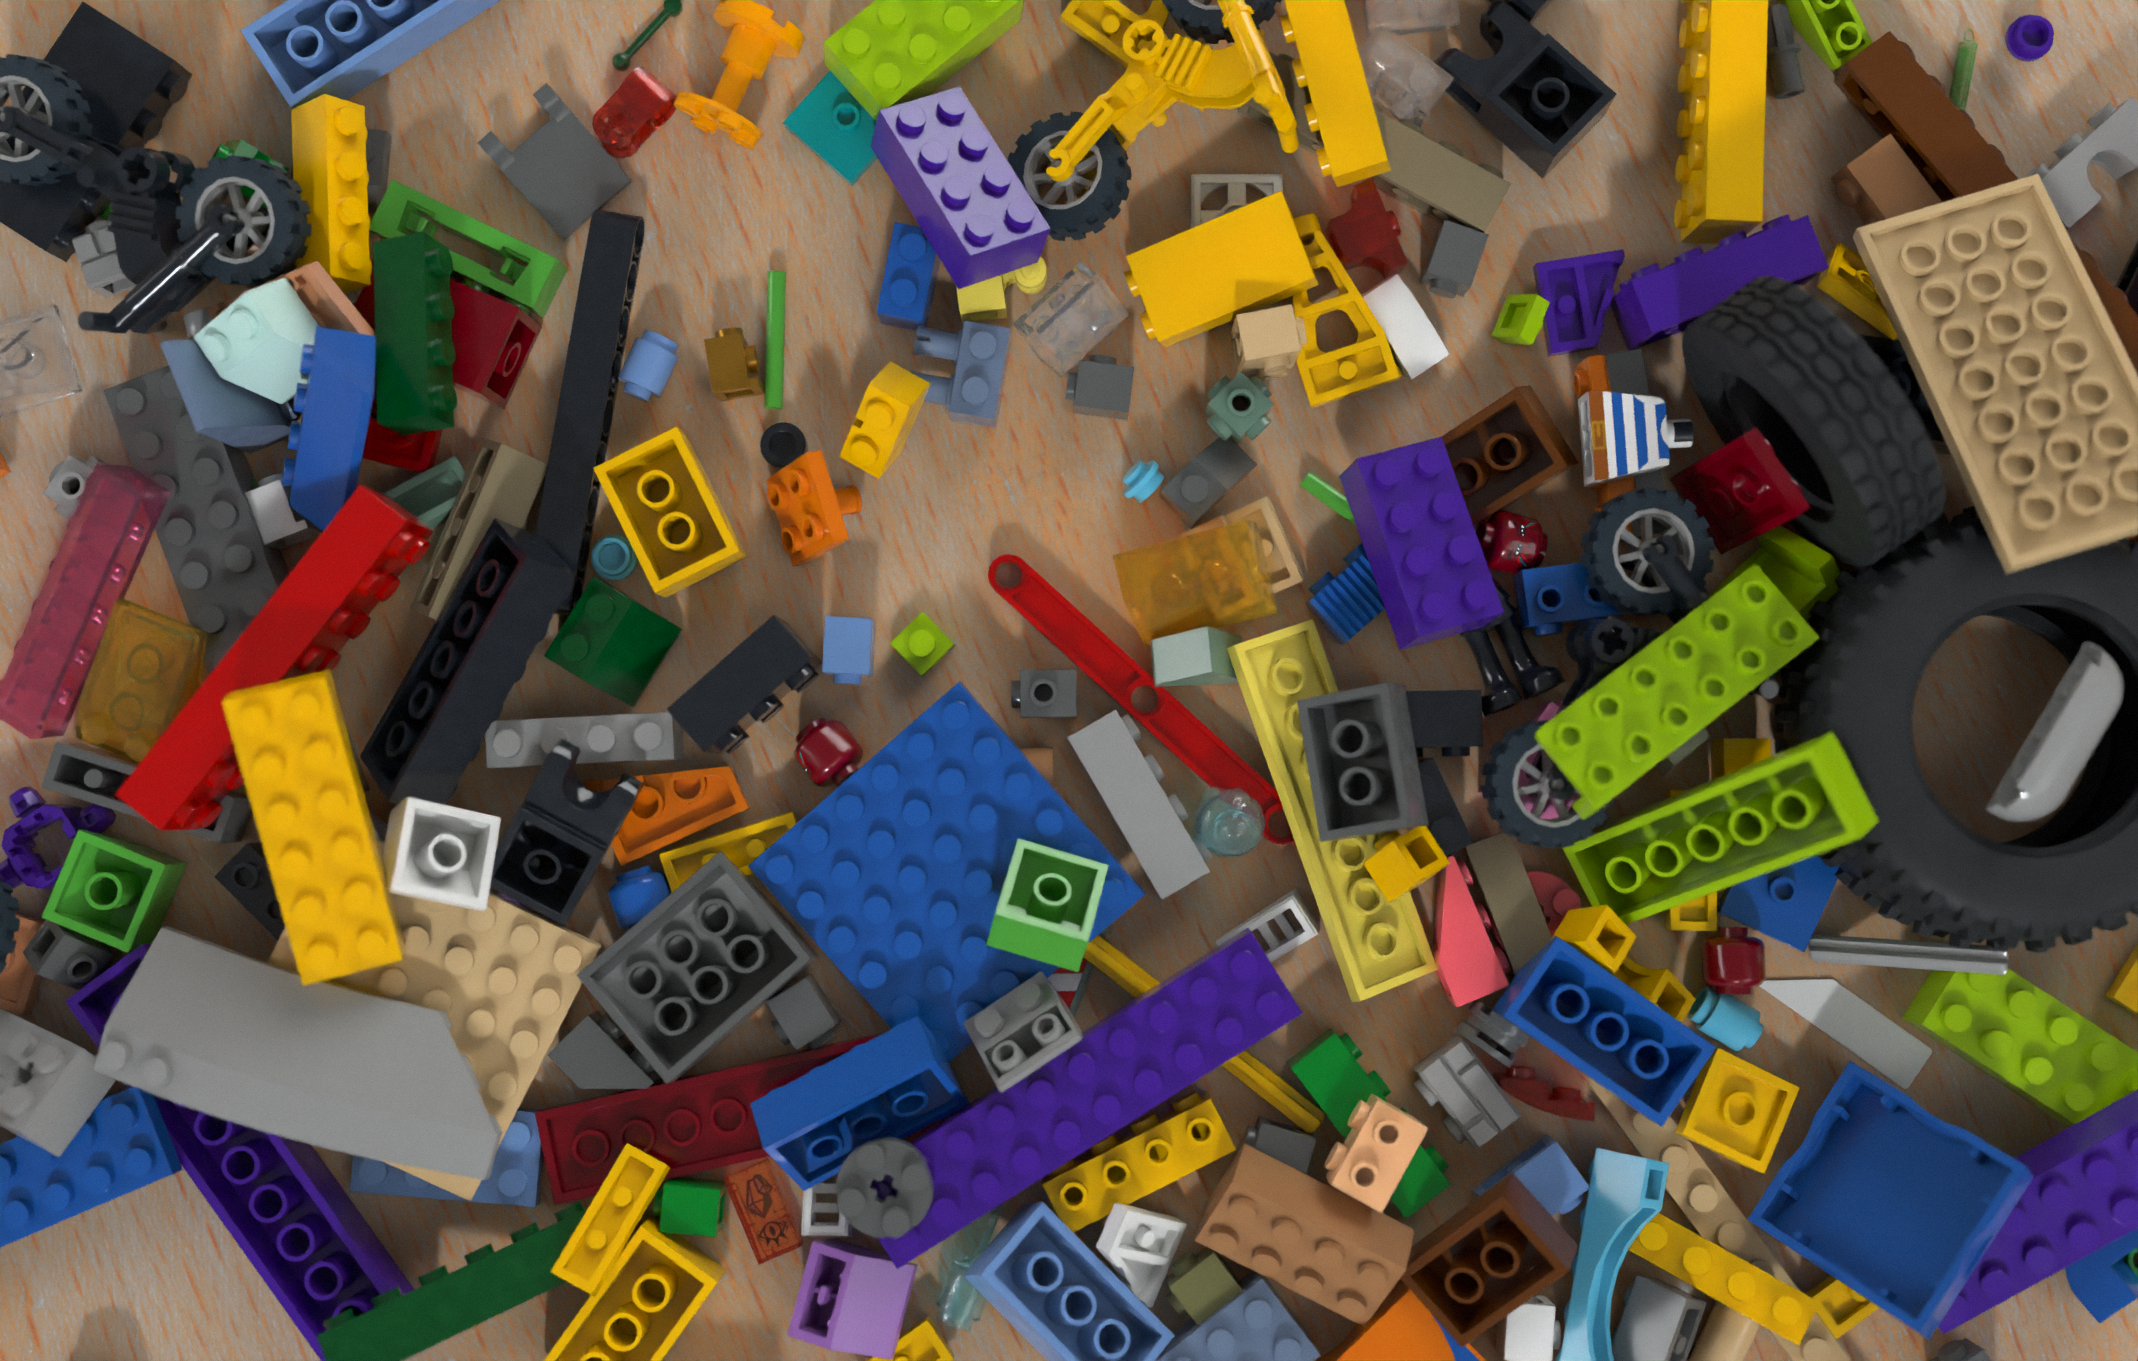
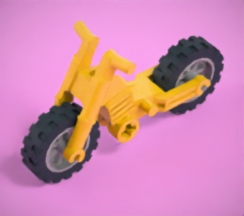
M1162 0L1180 29L1183 28L1191 38L1198 40L1199 37H1202L1209 44H1218L1219 40H1226L1227 43L1234 44L1223 49H1211L1209 45L1205 44L1204 46L1201 42L1192 41L1187 37L1183 38L1177 33L1170 40L1157 22L1150 19L1138 20L1128 27L1122 40L1124 52L1128 56V67L1121 78L1106 93L1099 95L1084 114L1071 111L1070 116H1064L1062 112L1050 115V120L1042 122L1040 119L1030 126L1032 130L1026 136L1023 133L1015 142L1018 147L1014 153L1010 152L1007 161L1051 228L1049 235L1054 240L1065 241V237H1072L1073 240L1086 238V233L1093 231L1096 234L1106 227L1103 223L1109 218L1113 220L1121 211L1119 208L1121 201L1127 200L1130 191L1127 186V180H1131L1132 173L1127 163L1129 158L1126 150L1136 140L1138 132L1149 123L1155 127L1163 126L1167 121L1165 110L1177 100L1182 104L1186 103L1192 108L1204 111L1205 108L1234 109L1244 105L1253 97L1257 103L1267 109L1269 115L1273 118L1278 130L1282 150L1286 153H1293L1299 148L1296 130L1297 123L1285 96L1283 83L1265 45V33L1259 27V24L1264 20L1268 22L1276 12L1274 9L1276 2L1281 3L1282 0H1217L1219 5H1209L1212 0ZM1141 39L1148 42L1141 49L1137 46ZM1051 161V166L1046 169V173H1042L1046 164ZM1055 183L1042 200L1039 193V185ZM1065 190L1068 204L1053 205Z

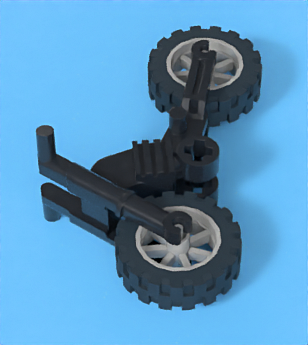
M6 54V58L0 57V180L10 183L42 186V183L53 184L62 180L61 175L71 174L76 171L77 180L81 185L95 187L113 201L110 203V209L113 210L112 214H109L108 220L111 221V226H108L107 231L114 234L118 262L123 274L137 286L125 295V299L109 313L82 312L78 317V324L82 330L109 333H126L131 330L132 332L142 334L161 332L167 326L166 319L173 312H179L216 278H219L220 282L226 284L260 286V284L273 280L281 274L293 271L297 267L294 264L297 258L304 257L308 248L304 243L306 237H311L312 231L311 224H307L306 214H310L308 202L302 200L300 193L303 192L301 187L295 180H289L286 177L288 173L279 166L270 165L265 160L234 155L228 156L227 159L219 157L207 162L208 167L195 169L192 161L183 154L142 147H130L123 150L92 135V124L87 123V114L91 113L88 101L82 100L80 93L83 90L76 80L66 77L68 72L63 68L51 65L45 60L15 54ZM23 86H30L34 89L27 103H25L21 90ZM9 95H10V98H11L13 107H12V106H5V107H4V104L6 103V101H7V99H8V97H9ZM43 102L47 113L38 111ZM11 136L15 137L14 150L6 141ZM29 145L36 148L33 152H31L28 155ZM171 170L178 174L175 182H169ZM240 186H249L255 190L247 205H245ZM228 194H230L233 207L222 204ZM263 202L268 207L269 216H266L267 213L264 209H259ZM254 244L260 248L251 256L246 257L247 251Z
M1657 488L1631 491L1605 502L1602 505L1603 508L1599 512L1594 513L1588 522L1591 525L1589 531L1583 533L1581 545L1585 546V554L1580 555L1582 568H1587L1589 576L1585 578L1590 588H1596L1600 593L1598 598L1606 605L1613 604L1617 607L1616 611L1624 614H1636L1637 616L1666 615L1674 626L1709 599L1710 593L1704 588L1707 583L1704 578L1706 573H1711L1714 560L1710 559V551L1714 550L1713 537L1708 538L1706 528H1709L1705 517L1697 515L1694 511L1697 507L1691 501L1677 498L1678 493L1670 490L1659 491ZM1640 518L1641 540L1625 529L1627 524ZM1652 519L1666 528L1656 539H1652ZM1619 538H1621L1630 547L1627 552L1618 555L1617 548ZM1622 567L1627 570H1633L1631 578L1627 577ZM1614 618L1585 622L1574 626L1567 635L1566 650L1570 658L1578 664V674L1555 716L1665 632H1658L1639 626L1630 628L1624 621ZM1767 678L1751 690L1748 695L1757 694L1766 699H1772L1778 694L1779 687L1775 681ZM1550 720L1524 723L1519 728L1507 731L1503 735L1505 738L1500 743H1495L1489 752L1492 755L1490 762L1484 763L1482 775L1486 776V785H1481L1482 796L1488 799L1490 806L1486 809L1492 820L1499 822L1501 825L1499 828L1505 834L1518 839L1517 841L1523 844L1544 848L1575 845L1574 842L1577 840L1589 838L1594 833L1592 829L1596 825L1601 826L1608 816L1605 811L1608 805H1613L1614 798L1585 820L1579 816L1572 806L1567 810L1562 800L1568 799L1576 793L1574 801L1576 802L1582 795L1534 738V733ZM1538 751L1531 765L1526 761V759L1528 758V756ZM1520 768L1526 772V778L1530 779L1529 785L1517 786ZM1528 794L1529 797L1536 798L1531 812L1527 811L1519 796ZM1548 797L1559 816L1558 818H1540Z

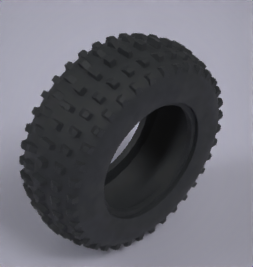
M1971 506L1963 509L1962 514L1953 516L1950 523L1945 513H1940L1937 519L1918 531L1916 535H1913L1902 544L1896 546L1895 549L1886 553L1875 563L1869 566H1862L1856 572H1841L1835 578L1839 591L1826 603L1817 601L1809 611L1814 622H1807V624L1819 638L1790 661L1788 665L1793 668H1782L1779 677L1782 685H1780L1778 697L1785 699V704L1775 705L1774 717H1777L1776 732H1784V740L1774 742L1775 753H1781L1833 731L1879 820L1861 838L1817 854L1819 857L1823 856L1821 860L1828 867H1837L1839 865L1840 868L1834 875L1844 885L1850 883L1847 888L1856 896L1863 897L1862 900L1873 908L1880 906L1878 914L1884 918L1894 919L1906 926L1914 922L1912 932L1923 937L1930 938L1934 935L1944 938L1950 933L1949 945L1969 949L1971 943H1981L1986 939L1987 946H1991L1994 949V953L2002 949L2007 950L2008 953V948H2016L2019 941H2024L2026 951L2038 953L2046 952L2047 948L2055 947L2056 937H2062L2067 945H2075L2093 939L2092 928L2094 927L2100 930L2115 931L2128 925L2126 913L2131 912L2138 916V542L2132 543L2127 538L2006 574L1976 507ZM1980 615L2002 618L2029 628L2051 643L2070 665L2086 641L2091 642L2113 659L2123 681L2121 704L2089 757L2085 773L2072 798L2057 815L2042 827L2025 836L2003 843L1986 838L1966 827L1939 802L1922 774L1917 761L1912 736L1914 698L1925 667L1933 654L1953 632Z

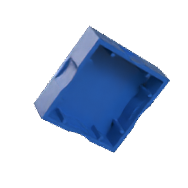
M1849 1061L1813 1117L1805 1140L1798 1150L1783 1163L1747 1220L1929 1340L2034 1176L2024 1164L1967 1130L1938 1119L1921 1108L1910 1096Z

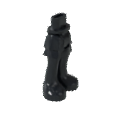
M1493 577L1492 579L1504 613L1484 627L1460 633V636L1464 637L1469 644L1482 675L1485 692L1482 696V712L1485 717L1519 704L1523 701L1521 694L1524 700L1527 701L1566 682L1562 672L1557 667L1541 666L1534 658L1515 615L1517 610L1508 602L1510 595ZM1494 629L1511 663L1521 694L1509 680L1489 637L1488 632Z

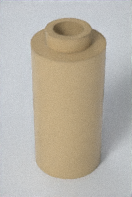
M1716 1300L1688 1361H1744L1760 1325Z

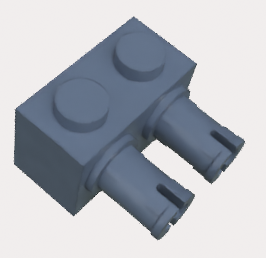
M964 320L963 329H959L958 333L918 325L916 331L917 340L914 342V355L920 354L954 360V365H957L955 374H952L951 378L917 373L910 370L911 373L931 383L923 402L946 405V410H949L952 421L997 428L1012 342L1010 328Z

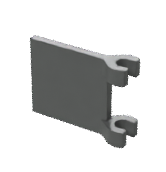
M546 83L533 96L551 116L547 123L513 152H510L492 131L484 136L478 144L558 235L565 240L589 220L596 209L600 210L627 187L632 180Z

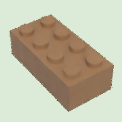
M1244 1143L1208 1199L1194 1241L1364 1327L1406 1271L1414 1229Z

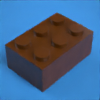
M1512 1172L1413 1245L1410 1249L1407 1269L1401 1276V1280L1462 1348L1567 1274L1571 1269L1578 1245Z

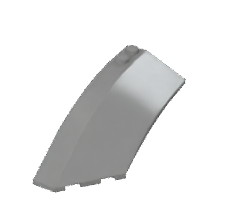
M169 926L161 927L108 1019L93 1069L95 1072L172 1102L267 1133L369 1159L482 1180L490 1178L502 1136V1130L495 1116H489L481 1100L478 1090L482 1088L466 1054L460 1055L449 1032V1029L453 1027L445 1010L437 1011L341 986L325 980L303 986L298 972L244 955Z

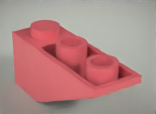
M1447 855L1446 857L1450 864L1438 872L1432 955L1438 969L1436 973L1446 997L1451 1005L1458 1008L1508 987L1509 984L1504 974L1510 972V967L1500 946L1493 948L1486 931L1492 928L1491 922L1481 903L1474 904L1468 890V887L1473 886V880L1463 860L1456 862L1454 855Z

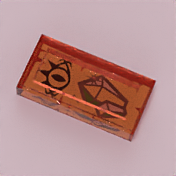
M768 1157L723 1177L759 1265L803 1245V1240Z

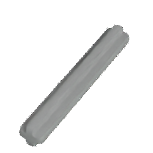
M1818 934L1812 935L1809 941V956L1815 962L1998 975L2006 974L2008 970L2007 950L2002 949L1994 953V949L1991 946L1970 945L1969 949L1951 946L1949 943Z

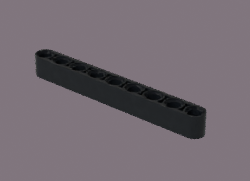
M597 209L593 212L589 226L535 534L542 537L576 575L572 582L569 596L564 602L560 603L555 612L556 615L569 616L582 596L601 483L593 468L604 463L606 459L619 385L618 376L623 362L644 241L645 225L643 217Z

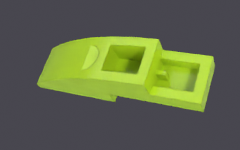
M1777 0L1779 4H1786L1793 26L1816 55L1831 70L1844 65L1848 60L1873 43L1852 0Z

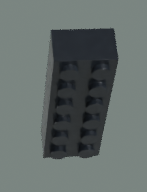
M496 518L492 521L360 755V758L388 802L399 804L405 798L412 797L445 805L454 796L458 781L468 763L476 758L484 735L491 723L499 718L503 709V702L514 683L522 678L526 669V662L537 643L545 638L549 629V622L560 603L564 602L571 592L572 582L576 575L542 537Z

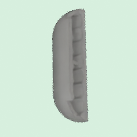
M2088 641L2083 644L1985 809L2010 821H2030L2049 814L2063 802L2121 704L2123 696L2121 673L2116 663L2105 651Z

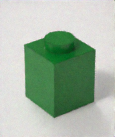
M686 1177L669 1179L664 1184L663 1189L657 1190L654 1200L653 1214L654 1217L660 1218L659 1232L716 1237L723 1228L727 1181Z

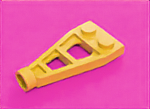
M1071 0L1060 15L1062 23L1127 69L1128 56L1124 52L1122 40L1128 27L1138 20L1150 19L1157 22L1164 31L1170 13L1162 0H1152L1149 10L1142 15H1137L1117 0ZM1141 39L1137 46L1141 49L1148 42Z
M1307 214L1294 218L1302 241L1306 242L1313 239L1312 243L1304 246L1312 268L1326 267L1338 288V295L1336 297L1316 304H1312L1308 300L1307 290L1293 295L1294 316H1302L1306 330L1307 343L1302 345V352H1300L1297 358V366L1311 409L1399 380V374L1386 334L1322 234L1317 214ZM1336 309L1341 310L1349 316L1356 327L1358 339L1355 344L1325 353L1318 348L1316 343V321L1322 314Z

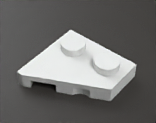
M1114 1203L1096 1247L1125 1286L1145 1306L1152 1308L1187 1224L1174 1216Z

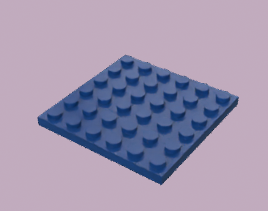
M961 681L748 866L891 1028L919 1016L936 1038L948 1062L973 1043L963 1024L965 1021L1042 971L1048 978L1060 968L986 945L1018 838L1109 865L1089 942L1145 895V891Z

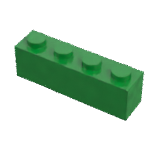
M1329 1028L1290 1058L1287 1064L1346 1140L1352 1127L1347 1125L1348 1120L1360 1100L1367 1102L1371 1093L1388 1102L1385 1097L1391 1093V1090L1375 1070L1367 1075L1356 1060L1363 1054L1349 1035L1345 1032L1338 1037ZM1403 1107L1400 1109L1407 1113V1111ZM1421 1145L1418 1146L1390 1197L1405 1219L1451 1185L1442 1173L1449 1167L1432 1145L1425 1150Z

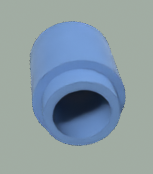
M644 330L641 339H635L618 376V379L625 383L623 391L645 402H649L651 396L661 398L678 360L675 353L679 345L660 334Z

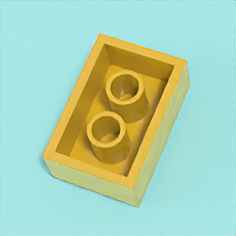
M677 426L593 468L655 594L666 598L747 558L687 435Z

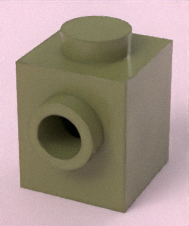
M1205 1247L1196 1255L1190 1251L1181 1256L1171 1265L1170 1270L1172 1274L1167 1277L1168 1286L1171 1290L1166 1295L1167 1299L1181 1318L1190 1315L1197 1325L1243 1291L1239 1279L1221 1255L1208 1247Z

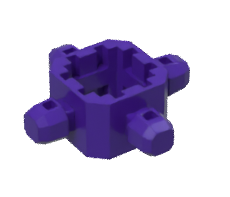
M32 787L20 788L9 796V805L16 818L22 819L4 832L1 847L8 858L0 863V878L3 879L2 882L8 883L12 889L24 883L26 886L40 889L54 888L64 864L53 871H45L44 867L47 866L40 853H34L32 850L37 845L33 840L39 835L37 831L48 827L57 820H62L64 824L61 827L69 839H75L79 829L101 834L113 825L116 819L114 811L94 803L84 809L68 804H45V800L37 790Z

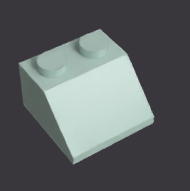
M284 277L246 291L193 338L222 379L279 404H283L295 396L297 383L307 384L308 374L299 373L303 344L313 345L316 326H320L287 278Z

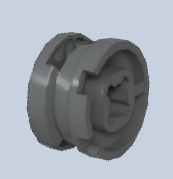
M1475 1000L1469 1008L1471 1015L1466 1021L1461 1020L1455 1031L1510 1068L1516 1060L1514 1053L1519 1046L1525 1047L1531 1037L1495 1011L1487 1008L1483 1003ZM1480 1033L1498 1046L1494 1049L1478 1038L1477 1035Z

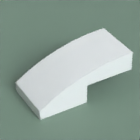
M1392 274L1361 295L1384 330L1391 352L1406 378L1412 380L1450 355L1425 312L1398 274Z

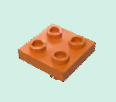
M822 450L804 453L766 479L768 486L767 498L770 506L776 512L781 528V543L786 553L789 554L793 567L810 563L849 540L842 516L857 514L861 511V494L854 485H848L839 489L833 488Z

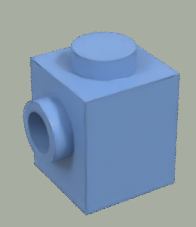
M825 616L822 672L827 675H834L833 683L861 685L862 676L873 677L876 621L872 618Z

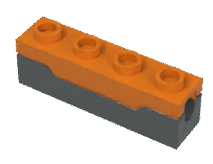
M1642 349L1609 353L1604 356L1586 357L1577 365V371L1573 373V389L1576 398L1579 399L1588 391L1650 396ZM1661 469L1590 487L1597 491L1599 507H1595L1594 513L1599 512L1603 508L1602 505L1610 499L1631 491L1644 488H1657L1659 491L1665 490ZM1640 518L1627 524L1625 529L1641 540ZM1652 519V538H1656L1666 528Z

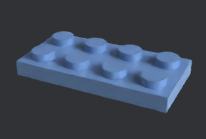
M518 1108L498 1147L490 1178L481 1181L471 1201L383 1161L353 1155L350 1192L536 1207L540 1204L544 1161L535 1112L538 1110Z

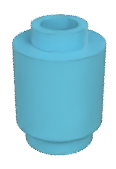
M1707 986L1698 993L1695 1002L1688 1012V1019L1695 1022L1696 1029L1735 1052H1738L1744 1046L1751 1048L1757 1042L1763 1030V1024L1759 1023V1011L1730 994L1715 993L1713 989Z

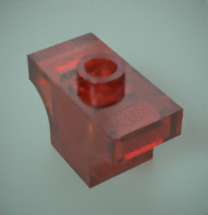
M1373 178L1358 183L1354 186L1350 195L1351 209L1343 215L1330 219L1325 233L1332 250L1346 271L1359 266H1367L1377 270L1385 280L1394 273L1401 274L1408 263L1397 238L1401 235L1400 225L1395 213L1392 210L1386 211Z

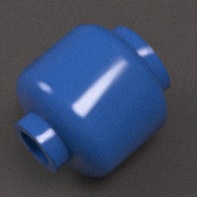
M651 865L616 875L617 883L613 884L608 891L617 925L623 930H630L671 894L665 874L659 871L653 872Z

